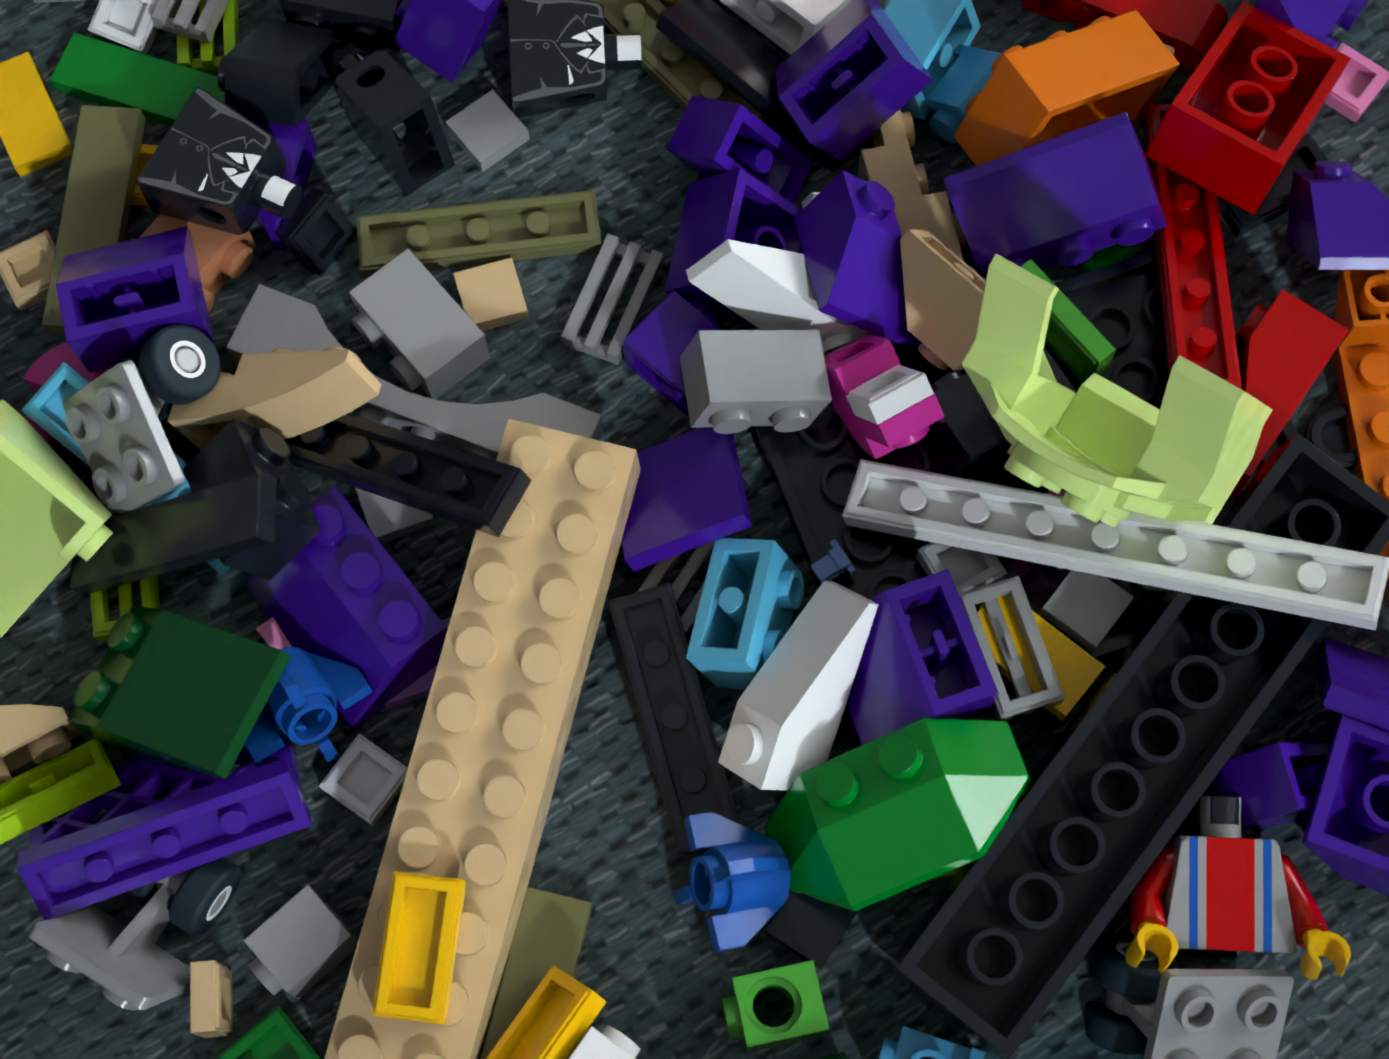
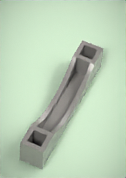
M259 284L226 349L236 367H238L242 353H268L274 349L319 351L332 346L343 347L328 330L315 305ZM375 376L382 384L379 395L350 412V414L493 460L497 459L508 418L600 441L604 438L601 414L546 393L514 401L485 404L445 402L407 392Z

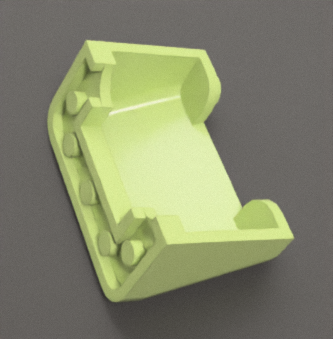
M0 400V638L76 554L88 562L114 533L104 525L112 513L34 427L4 400Z

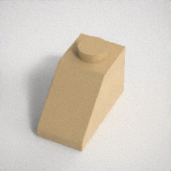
M908 229L900 238L907 330L921 341L917 347L919 352L934 366L944 371H947L949 367L953 371L963 370L964 367L961 363L976 339L986 280L928 230Z

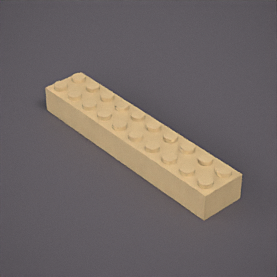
M508 418L496 461L521 468L532 481L499 537L479 530L475 532L324 1059L481 1058L641 471L636 449ZM393 871L457 878L467 881L446 1024L372 1016Z

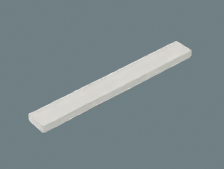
M860 459L842 515L847 526L1375 631L1389 573V557L1212 524L1173 522L1134 512L1130 513L1127 520L1120 519L1114 528L1100 520L1095 523L1071 510L1060 502L1063 498L1062 496Z

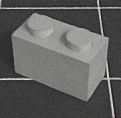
M406 249L349 292L357 311V315L351 319L355 328L373 349L381 343L394 357L389 362L391 369L410 392L420 387L429 398L437 399L490 358L485 334L409 249Z
M819 329L698 330L680 356L691 428L713 427L717 433L732 434L744 431L751 426H774V429L778 432H795L809 427L832 401Z

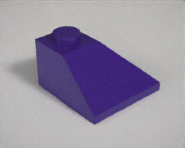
M1318 161L1314 163L1313 171H1293L1287 244L1319 270H1389V199L1371 181L1352 171L1353 165L1351 163Z
M842 170L794 217L818 309L822 313L913 349L920 340L907 330L900 247L902 234L894 211L895 201L889 191L878 182L872 180L867 182Z

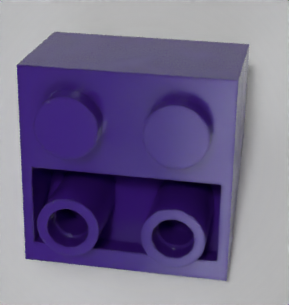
M402 0L396 11V16L402 22L394 44L453 83L483 45L503 0Z
M852 0L775 69L778 98L807 141L839 160H842L933 81L876 0Z
M188 226L64 256L56 281V289L66 342L89 373L115 366L117 361L130 350L142 348L150 336L172 324H184L194 327L205 334L211 342H214L191 232Z
M948 569L885 590L870 599L879 605L845 706L860 746L923 718L968 720L989 712L999 692Z

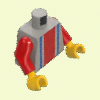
M1201 796L1199 799V836H1172L1128 896L1130 926L1135 938L1126 951L1125 959L1127 964L1135 968L1138 967L1144 958L1145 949L1152 951L1159 960L1158 971L1163 973L1177 955L1178 949L1296 954L1297 943L1298 946L1306 948L1300 961L1301 973L1310 980H1317L1322 969L1318 956L1328 958L1335 966L1338 976H1343L1351 957L1350 946L1340 935L1329 931L1313 895L1291 859L1280 852L1277 841L1241 838L1240 797Z

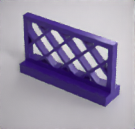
M279 735L286 746L257 764L244 745L234 763L240 766L226 779L138 759L113 766L121 783L120 786L72 809L64 817L57 816L31 829L29 849L18 852L17 870L43 919L48 920L312 826L310 811L301 792L294 742L289 738ZM141 782L129 794L121 793L126 787ZM167 786L175 787L162 801L153 800ZM102 809L111 810L97 824L88 823Z

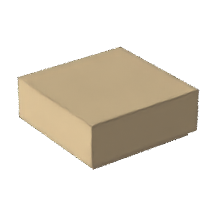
M48 230L0 252V275L20 311L47 299L56 244Z
M512 257L453 273L463 310L481 331L529 319L527 306Z
M215 960L190 962V1033L205 1039L229 1037V1033H233L232 970Z

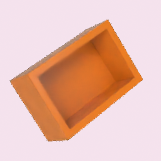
M1137 10L1111 19L1109 16H1102L1094 20L1087 27L1069 33L1065 30H1060L1042 42L1025 48L1021 45H1016L1000 54L991 66L993 73L982 91L977 93L966 106L967 115L953 136L975 166L1126 111L1134 127L1180 63Z

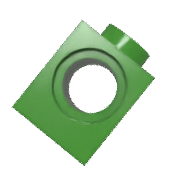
M814 960L733 977L731 985L734 995L721 998L729 1038L731 1040L743 1037L746 1053L824 1036L829 1031ZM765 991H778L789 999L792 1006V1017L784 1025L769 1027L762 1024L756 1018L753 1011V1002L758 995Z

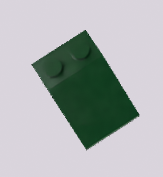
M132 606L129 613L121 616L112 627L107 639L109 648L96 671L88 674L79 685L74 697V704L76 706L67 722L130 758L226 779L291 656L277 648L164 609Z

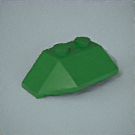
M923 718L799 773L764 829L766 836L775 839L788 858L791 878L789 891L801 892L818 900L856 912L982 858L1009 819L1019 796L1023 797L1033 782L1007 721Z

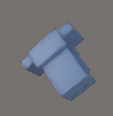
M835 539L830 541L832 549L828 551L829 554L810 565L811 570L821 584L824 580L831 581L838 575L846 572L849 573L851 578L857 575L856 569L850 561L852 559L851 555L847 551L844 552Z

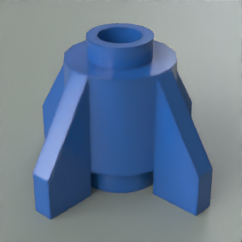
M298 647L279 649L291 656L244 745L257 764L286 746L279 735L301 745L315 742L329 764L340 757L327 736L337 722V700L345 710L373 692L356 667L306 652Z
M709 812L689 815L683 820L691 852L706 851L703 856L693 858L690 864V884L674 892L676 905L695 902L700 910H713L717 914L706 919L714 953L739 949L745 946L786 902L789 896L791 881L788 858L775 839L762 835L719 814Z

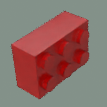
M1243 1L1170 105L1146 156L1254 215L1322 109L1351 58Z

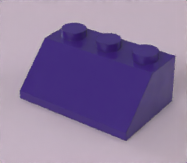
M1127 111L943 178L976 267L985 279L995 254L1020 267L1030 259L1041 270L1055 265L1068 267L1081 264L1089 260L1094 252L1116 244L1131 246L1142 243L1151 238L1154 231L1168 227L1148 160Z
M334 485L310 503L322 531L271 580L250 574L244 585L267 616L275 619L292 647H298L306 652L359 669L373 693L345 710L337 700V709L355 731L386 708L384 706L385 703L438 665L448 629Z

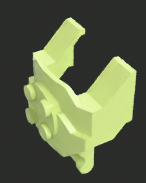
M995 254L988 268L976 339L961 364L979 392L990 414L997 422L1004 437L1011 444L1007 451L1010 457L1004 468L1035 487L1040 488L1042 485L1057 494L1060 493L1061 489L1066 490L1060 502L1095 523L1100 520L1115 528L1120 519L1127 520L1130 513L1134 512L1173 522L1213 524L1252 460L1263 425L1273 409L1244 390L1180 355L1171 369L1160 409L1096 373H1093L1081 384L1077 393L1059 384L1043 351L1053 299L1059 288L1004 257Z

